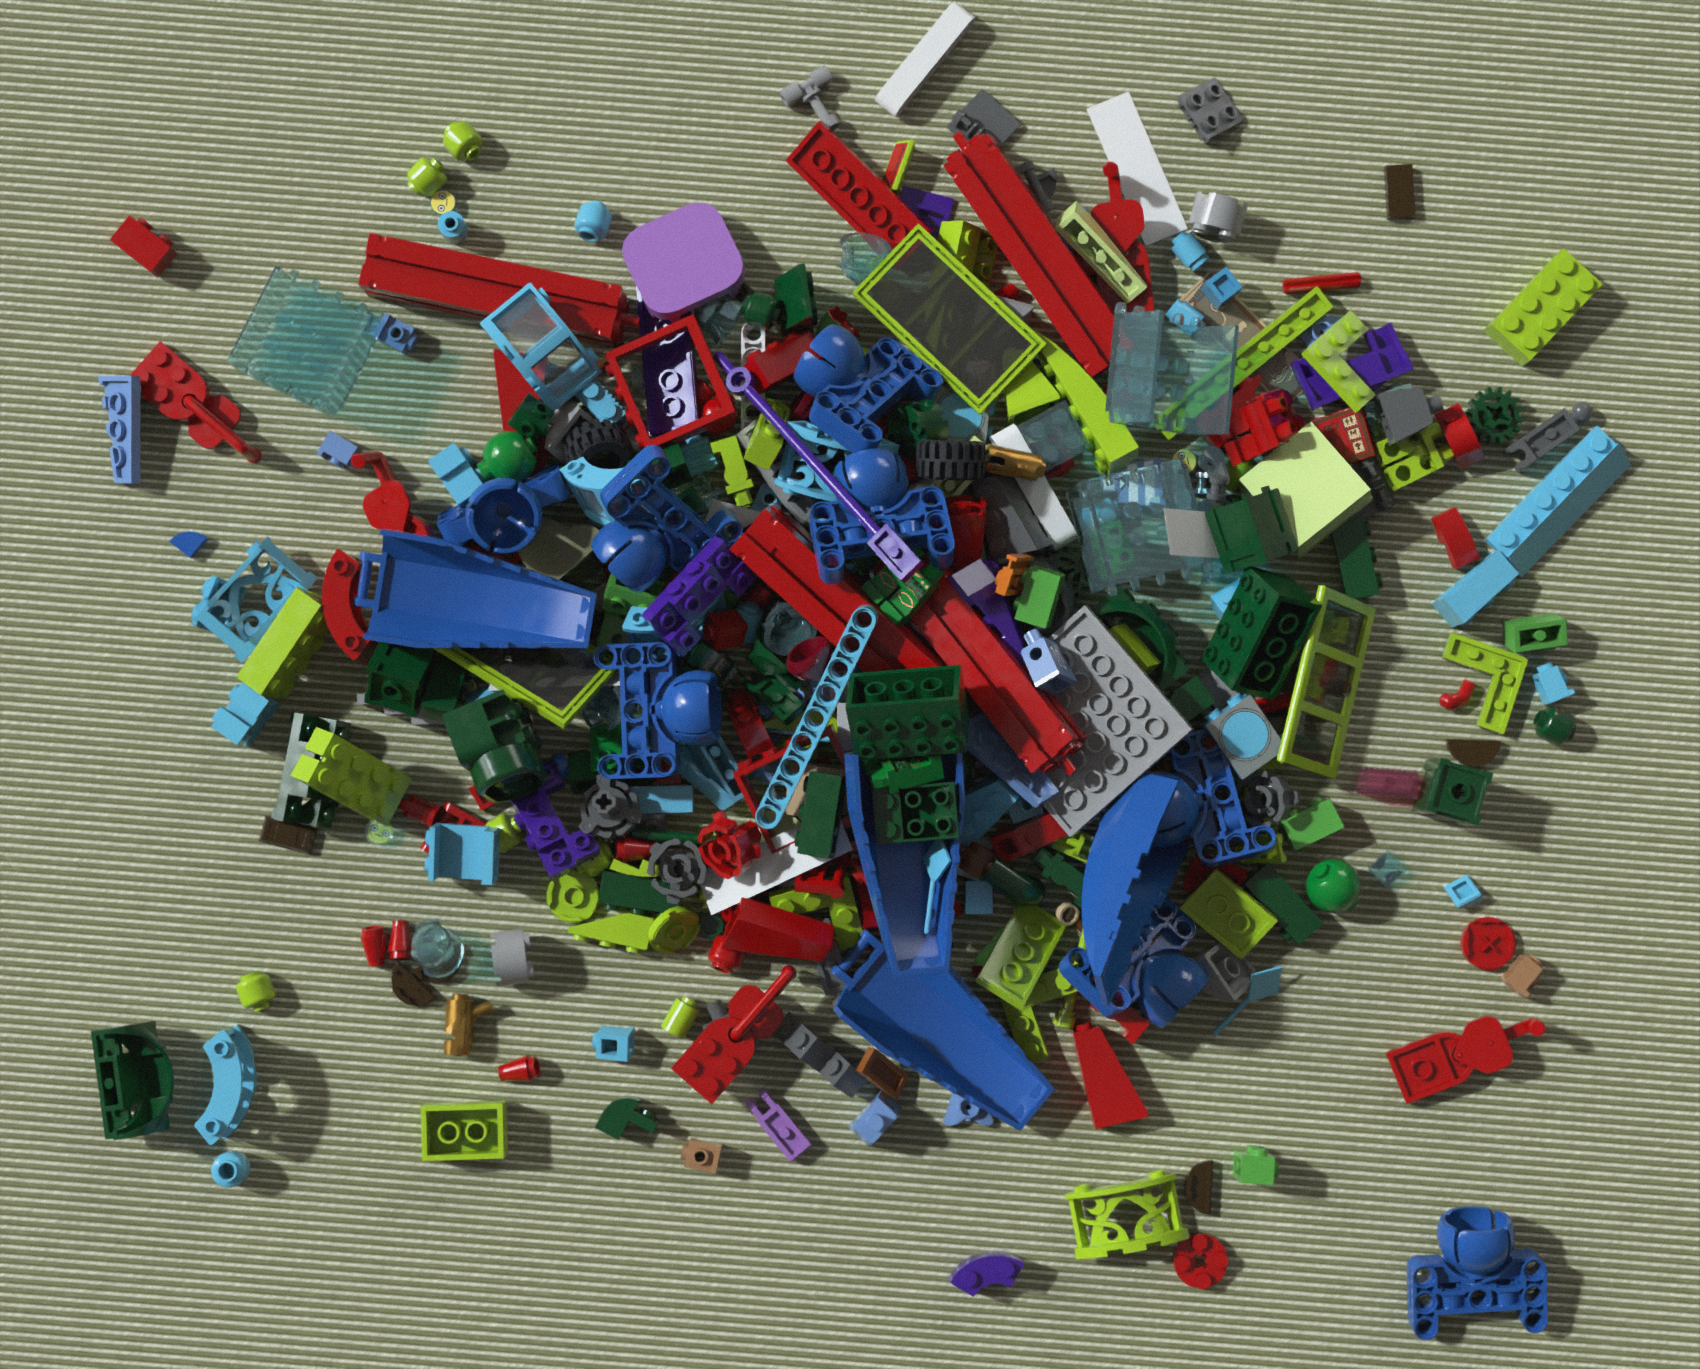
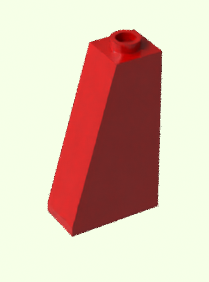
M494 349L493 357L503 431L517 432L507 422L528 393L541 402L543 400L502 350ZM547 357L531 368L545 386L550 364Z
M741 897L725 926L722 948L822 962L828 952L832 953L836 937L833 936L834 925Z
M1092 1022L1076 1025L1077 1030L1071 1031L1093 1127L1099 1129L1149 1117L1144 1104L1098 1025L1093 1026Z

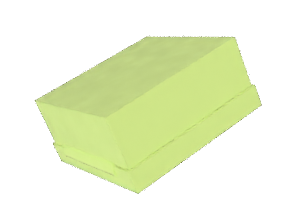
M1312 422L1308 423L1296 435L1291 437L1289 443L1278 447L1239 479V490L1243 494L1250 492L1251 497L1261 494V488L1268 485L1271 490L1279 489L1299 549L1293 552L1298 559L1373 500L1371 489Z

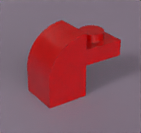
M1459 403L1434 414L1460 470L1486 459L1474 430Z

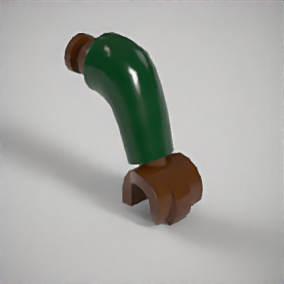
M973 841L969 846H965L961 852L960 869L976 879H980L984 872H986L987 874L984 879L1012 902L1019 906L1031 907L1043 901L1046 889L1041 880L1022 874L999 857L993 862L996 853Z

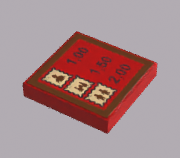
M1363 407L1357 413L1351 408H1347L1310 421L1348 464L1377 456Z

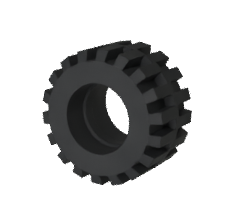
M593 419V422L589 424L587 421L583 422L581 428L575 427L573 429L574 434L568 435L566 438L567 444H564L563 448L567 464L584 457L589 464L602 469L624 468L628 464L627 461L635 457L634 449L624 428H620V425L615 421L611 424L609 419H604L602 422L599 419ZM610 451L608 455L599 460H590L592 456L599 452Z
M921 440L917 442L916 476L932 480H980L985 477L986 444L980 441Z

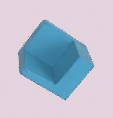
M1226 266L1206 281L1201 290L1216 310H1218L1236 297L1243 287Z

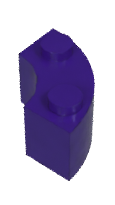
M990 1251L968 1257L952 1271L948 1278L952 1285L974 1297L981 1288L990 1284H1003L1011 1287L1025 1263L1023 1258L1004 1251Z

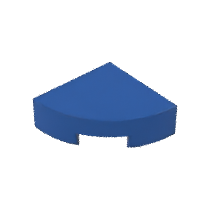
M187 531L177 534L169 542L192 559L209 538L198 532Z

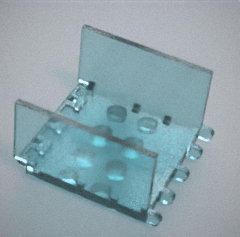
M276 265L227 362L238 371L261 383L265 381L267 375H270L266 385L281 393L287 394L292 386L293 389L290 397L308 406L317 398L314 409L334 418L338 409L341 410L377 341L373 335L384 313L381 314L379 319L368 310L364 315L367 309L366 304L361 303L357 311L340 303L344 295L342 292L337 291L334 298L331 299L317 292L320 285L319 281L314 279L310 287H307L296 281L299 271L292 269L288 275L281 267Z
M1118 302L1114 313L1105 411L1109 412V421L1116 424L1180 434L1187 432V434L1229 435L1239 326L1201 327V318L1195 316L1191 318L1190 325H1184L1183 314L1175 313L1173 321L1169 322L1164 321L1163 310L1145 311L1143 306L1137 305L1134 307L1133 312H1126V304Z
M1181 459L1160 463L1161 473H1159L1157 464L1135 468L1136 479H1134L1132 470L1109 474L1110 485L1106 475L1087 479L1086 481H1080L1066 491L1092 595L1108 588L1109 595L1111 597L1116 596V585L1126 582L1131 583L1133 591L1140 590L1139 579L1156 576L1158 585H1164L1166 583L1164 574L1181 570L1183 579L1191 578V572L1204 566L1206 574L1214 572L1211 558L1170 555L1163 508L1199 511L1188 468H1183Z

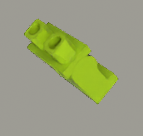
M1437 422L1389 447L1387 438L1374 444L1380 468L1404 457L1406 458L1382 471L1392 493L1438 471L1454 457L1448 445L1436 449L1432 441L1443 435Z
M736 435L710 443L716 460L723 458L726 468L724 478L727 484L726 490L729 500L735 498L737 506L751 508L753 501L750 493L755 492L752 480L748 477Z

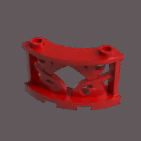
M336 549L327 566L323 580L322 607L328 629L339 647L352 660H360L367 666L379 641L363 639L364 633L368 631V626L362 616L361 607L352 605L353 597L357 595L362 563L342 550Z

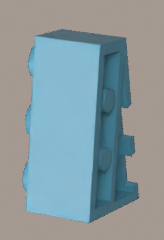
M1495 550L1431 604L1452 628L1458 625L1464 627L1475 618L1474 614L1480 609L1484 610L1495 601L1493 597L1500 591L1504 593L1515 584L1513 579L1519 573L1499 550Z
M721 736L717 742L701 747L679 742L681 768L678 773L720 810L724 811L744 799L733 776L735 769H738L736 765L738 763ZM668 757L663 758L672 767L671 760Z
M996 774L980 781L979 784L965 788V810L960 842L964 846H969L973 841L977 842L1021 795Z

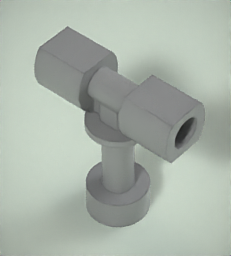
M825 64L809 73V79L797 84L793 82L779 90V96L787 108L800 100L804 104L810 102L820 120L832 131L841 124L835 113L829 115L818 97L822 93L820 89L832 83L833 80Z

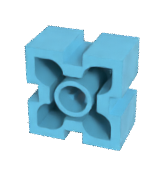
M453 443L428 460L430 466L460 507L467 505L471 494L480 485L487 482L479 469H474L473 466L477 462L464 446L459 448Z
M242 682L241 685L237 684L231 690L228 696L231 702L226 708L222 706L216 711L212 718L214 723L211 727L236 745L251 747L261 733L262 727L271 719L281 703L272 697L258 694Z

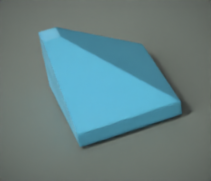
M1468 875L1444 886L1445 891L1458 909L1482 903V894Z

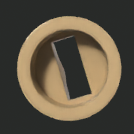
M1063 902L1056 908V918L1064 925H1072L1078 920L1079 910L1073 904Z

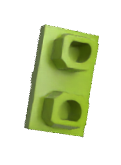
M1079 831L1074 837L1066 835L1054 841L1051 848L1087 864L1095 837Z
M1266 834L1258 835L1256 842L1261 846H1266L1271 842V838ZM1276 834V845L1272 852L1237 862L1283 863L1287 861L1286 855L1282 850V834ZM1238 841L1239 845L1235 846V853H1239L1244 849L1245 846L1241 841Z

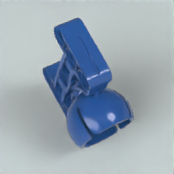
M833 324L827 326L810 343V348L832 363L836 369L826 361L819 360L806 351L801 356L794 372V379L798 386L807 394L815 397L809 413L810 421L851 453L878 448L883 432L874 422L903 396L908 394L916 401L922 399L935 401L943 383V377L937 370L892 338L880 339L867 351L865 356L863 347L857 337L842 326Z
M649 445L643 448L601 490V501L608 514L615 521L601 528L591 543L594 553L602 563H607L611 557L614 559L608 566L609 571L635 593L648 590L658 581L664 570L665 561L680 574L686 567V564L691 562L714 536L724 540L731 548L743 534V527L732 510L721 509L706 522L661 483L669 474L671 464L664 451L657 445ZM659 459V461L656 464L651 465L653 461ZM639 479L638 482L631 484L634 480ZM620 498L619 501L612 503L613 500Z
M886 449L861 450L850 454L845 459V462L840 461L836 465L833 476L880 528L886 523L890 525L912 550L926 548L928 559L932 566L944 569L952 564L955 541L942 490L935 486H929L922 489L909 490L907 493L909 478L905 463L898 454H893ZM836 495L837 501L818 502L810 509V531L819 576L824 583L831 585L837 584L843 579L844 560L877 555L867 544L873 536ZM825 518V519H827V520L820 521V520H817V519ZM933 526H938V527H941V528L935 529V528H932V527H933ZM834 565L836 568H828L827 566Z
M552 463L536 472V475L527 478L523 482L518 481L516 483L515 479L495 478L480 485L471 494L467 505L463 507L454 506L438 515L437 526L444 540L463 545L473 538L476 543L488 551L492 542L494 543L492 552L497 554H512L529 546L538 535V529L541 528L543 520L542 507L557 504L571 496L570 488L559 470L561 468L559 463Z
M666 643L602 645L596 649L593 657L595 664L601 669L619 670L622 754L605 755L599 760L597 768L602 777L606 779H631L675 776L681 768L679 742L701 747L711 745L719 740L720 733L718 731L722 727V702L720 688L717 686L718 679L716 674L705 670H694L677 677V653ZM665 648L668 656L664 662L660 663L657 660V652L659 649ZM638 649L641 658L639 662L633 664L630 660V654L633 650ZM611 650L614 654V660L610 665H606L603 657L607 651ZM640 704L643 713L641 717L636 719L632 714V708L634 705ZM665 757H668L672 763V767L668 772H664L661 768V761ZM638 758H641L645 763V768L641 773L636 772L634 769V763ZM612 759L618 764V770L613 775L607 768L609 761Z
M1202 729L1188 734L1170 750L1175 773H1151L1179 781V785L1161 822L1157 835L1153 840L1154 847H1172L1192 836L1198 859L1203 866L1208 868L1272 852L1276 845V834L1271 827L1261 825L1249 829L1246 828L1227 757L1217 743L1211 749H1206L1201 745L1204 739H1213L1209 731ZM1179 745H1187L1190 750L1186 755H1178L1175 753V748ZM1199 764H1203L1206 775L1205 782H1203ZM1220 789H1226L1230 792V797L1226 800H1219L1215 797V793ZM1213 815L1217 816L1220 827L1219 834L1217 833ZM1260 834H1266L1271 838V842L1266 846H1261L1256 842V838ZM1233 841H1241L1245 847L1241 852L1235 853L1230 850L1229 845ZM1208 847H1212L1217 850L1218 854L1214 859H1206L1202 855L1203 851Z
M1166 896L1160 909L1153 910L1149 917L1152 919L1151 927L1149 929L1144 928L1139 936L1142 939L1139 949L1133 948L1128 957L1132 963L1113 997L1119 1007L1115 1006L1112 1001L1109 1006L1101 1004L1097 988L1091 982V979H1094L1088 953L1085 949L1073 948L1061 959L1059 971L1062 976L1105 1017L1111 1019L1118 1017L1136 999L1139 1009L1145 1018L1155 1026L1163 1028L1178 1014L1177 1010L1184 1008L1208 982L1209 976L1198 962L1190 957L1178 954L1194 937L1196 925L1168 896ZM1157 910H1159L1160 912H1162V914H1163L1164 917L1160 916V915L1158 914ZM1177 929L1183 933V936L1177 932ZM1157 936H1159V937L1154 941V943L1150 946V944L1152 943L1150 940H1151L1153 937L1156 938ZM1071 960L1077 962L1079 968L1075 967L1071 963Z
M1464 1206L1450 1209L1446 1214L1443 1213L1437 1225L1438 1244L1444 1256L1441 1257L1440 1254L1415 1255L1409 1259L1406 1267L1408 1322L1418 1338L1421 1340L1434 1338L1439 1328L1438 1315L1516 1310L1517 1317L1528 1332L1540 1333L1546 1328L1548 1323L1546 1264L1532 1248L1513 1250L1515 1230L1511 1218L1506 1213L1500 1210L1494 1212L1495 1229H1493V1212L1488 1207ZM1530 1262H1536L1531 1268H1526ZM1427 1269L1424 1274L1417 1275L1419 1270ZM1536 1287L1534 1292L1527 1294L1529 1289ZM1482 1291L1479 1296L1472 1297L1475 1292ZM1427 1294L1424 1300H1417L1421 1295ZM1536 1313L1535 1317L1527 1319L1529 1315ZM1428 1320L1425 1325L1418 1326L1421 1321Z

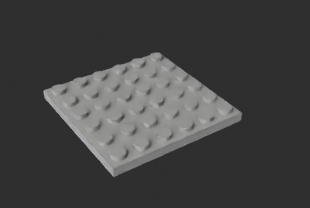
M1084 605L1048 638L1058 645L1077 680V683L1055 696L1077 723V727L1088 737L1082 742L1084 747L1072 756L1070 754L1067 755L1078 769L1074 774L1069 776L1062 766L1052 773L1049 771L1045 773L1059 792L1055 797L1042 805L1069 837H1074L1132 783L1194 730L1088 605ZM978 704L969 711L971 719L983 712Z

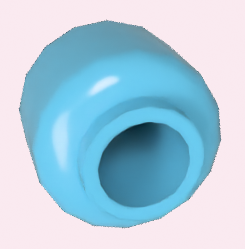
M592 201L581 205L574 224L579 237L588 242H597L605 238L612 221V214L606 208V205L600 201Z
M234 1150L220 1154L214 1160L211 1167L213 1180L224 1188L238 1186L247 1179L250 1173L249 1159L245 1154Z

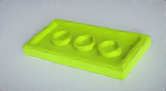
M1017 904L975 982L1021 1011L1026 1006L1067 925L1062 924L1056 917L1037 905L1027 907Z

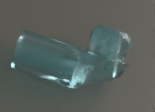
M1371 399L1363 408L1374 440L1381 436V432L1377 423L1379 414L1374 400Z

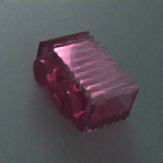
M1367 766L1358 769L1356 792L1357 794L1416 798L1418 772L1416 770L1406 771Z

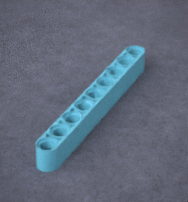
M862 605L852 614L756 811V821L762 828H774L783 817L849 682L850 673H853L872 635L879 617L876 609L870 605ZM860 612H868L871 615L872 623L865 626L858 621V614ZM856 637L860 642L859 649H849L846 645V638ZM838 661L844 662L848 668L847 673L844 675L836 673L834 663ZM825 686L832 687L836 693L835 698H825L822 694V688ZM812 711H819L822 713L824 721L819 724L814 723L810 718V713ZM799 736H808L812 742L811 747H802L798 742ZM787 761H797L800 765V770L798 772L790 771L786 765ZM782 784L786 786L788 795H778L775 792V785ZM766 808L772 809L776 813V819H766L763 815V810Z

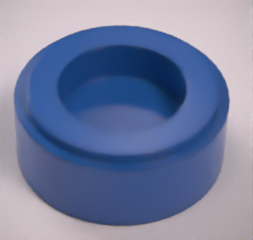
M562 752L552 755L551 760L554 761L563 780L568 778L569 767Z

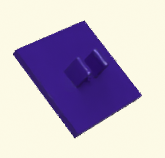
M903 186L900 198L935 231L931 236L938 240L941 222L949 221L954 199Z

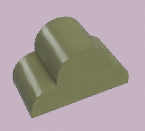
M543 518L536 538L529 546L519 551L520 558L526 565V568L575 586L602 564L591 547L593 538L600 529L590 525L572 527L550 518Z

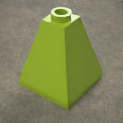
M1013 347L1003 352L1002 373L1024 352L1023 349L1018 350L1017 347ZM1033 361L1004 390L1007 427L1012 424L1019 426L1058 412L1060 395Z

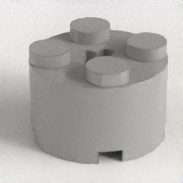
M1196 192L1188 223L1193 227L1192 233L1207 236L1208 232L1218 234L1217 239L1227 242H1233L1235 237H1240L1248 204L1244 202L1242 206L1237 205L1239 199L1209 192L1208 197H1201L1202 192Z
M523 929L490 933V938H496V944L491 945L494 974L501 977V980L496 981V986L529 983V977H534L533 960H527L526 950H531L529 933L524 934Z

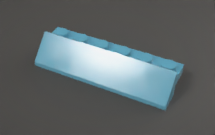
M1595 426L1488 535L1485 541L1494 550H1499L1519 573L1517 575L1519 578H1522L1631 466L1621 443L1616 444L1599 426Z

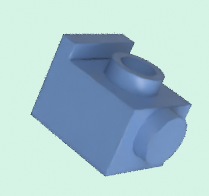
M387 313L384 314L373 335L378 342L404 355H407L409 350L412 351L418 342V332L415 328ZM395 330H401V335L398 338H393Z
M330 431L316 454L325 460L330 456L328 461L341 469L346 465L355 470L356 468L351 463V457L354 454L362 453V450Z

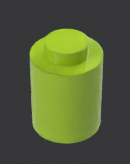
M683 996L682 999L676 998L661 1027L669 1033L685 1039L700 1012L696 1008L698 1003L687 996Z

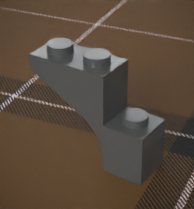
M788 1012L781 1025L773 1033L800 1060L818 1071L834 1087L850 1098H853L867 1081L865 1077L856 1071L857 1066L831 1047L792 1013Z

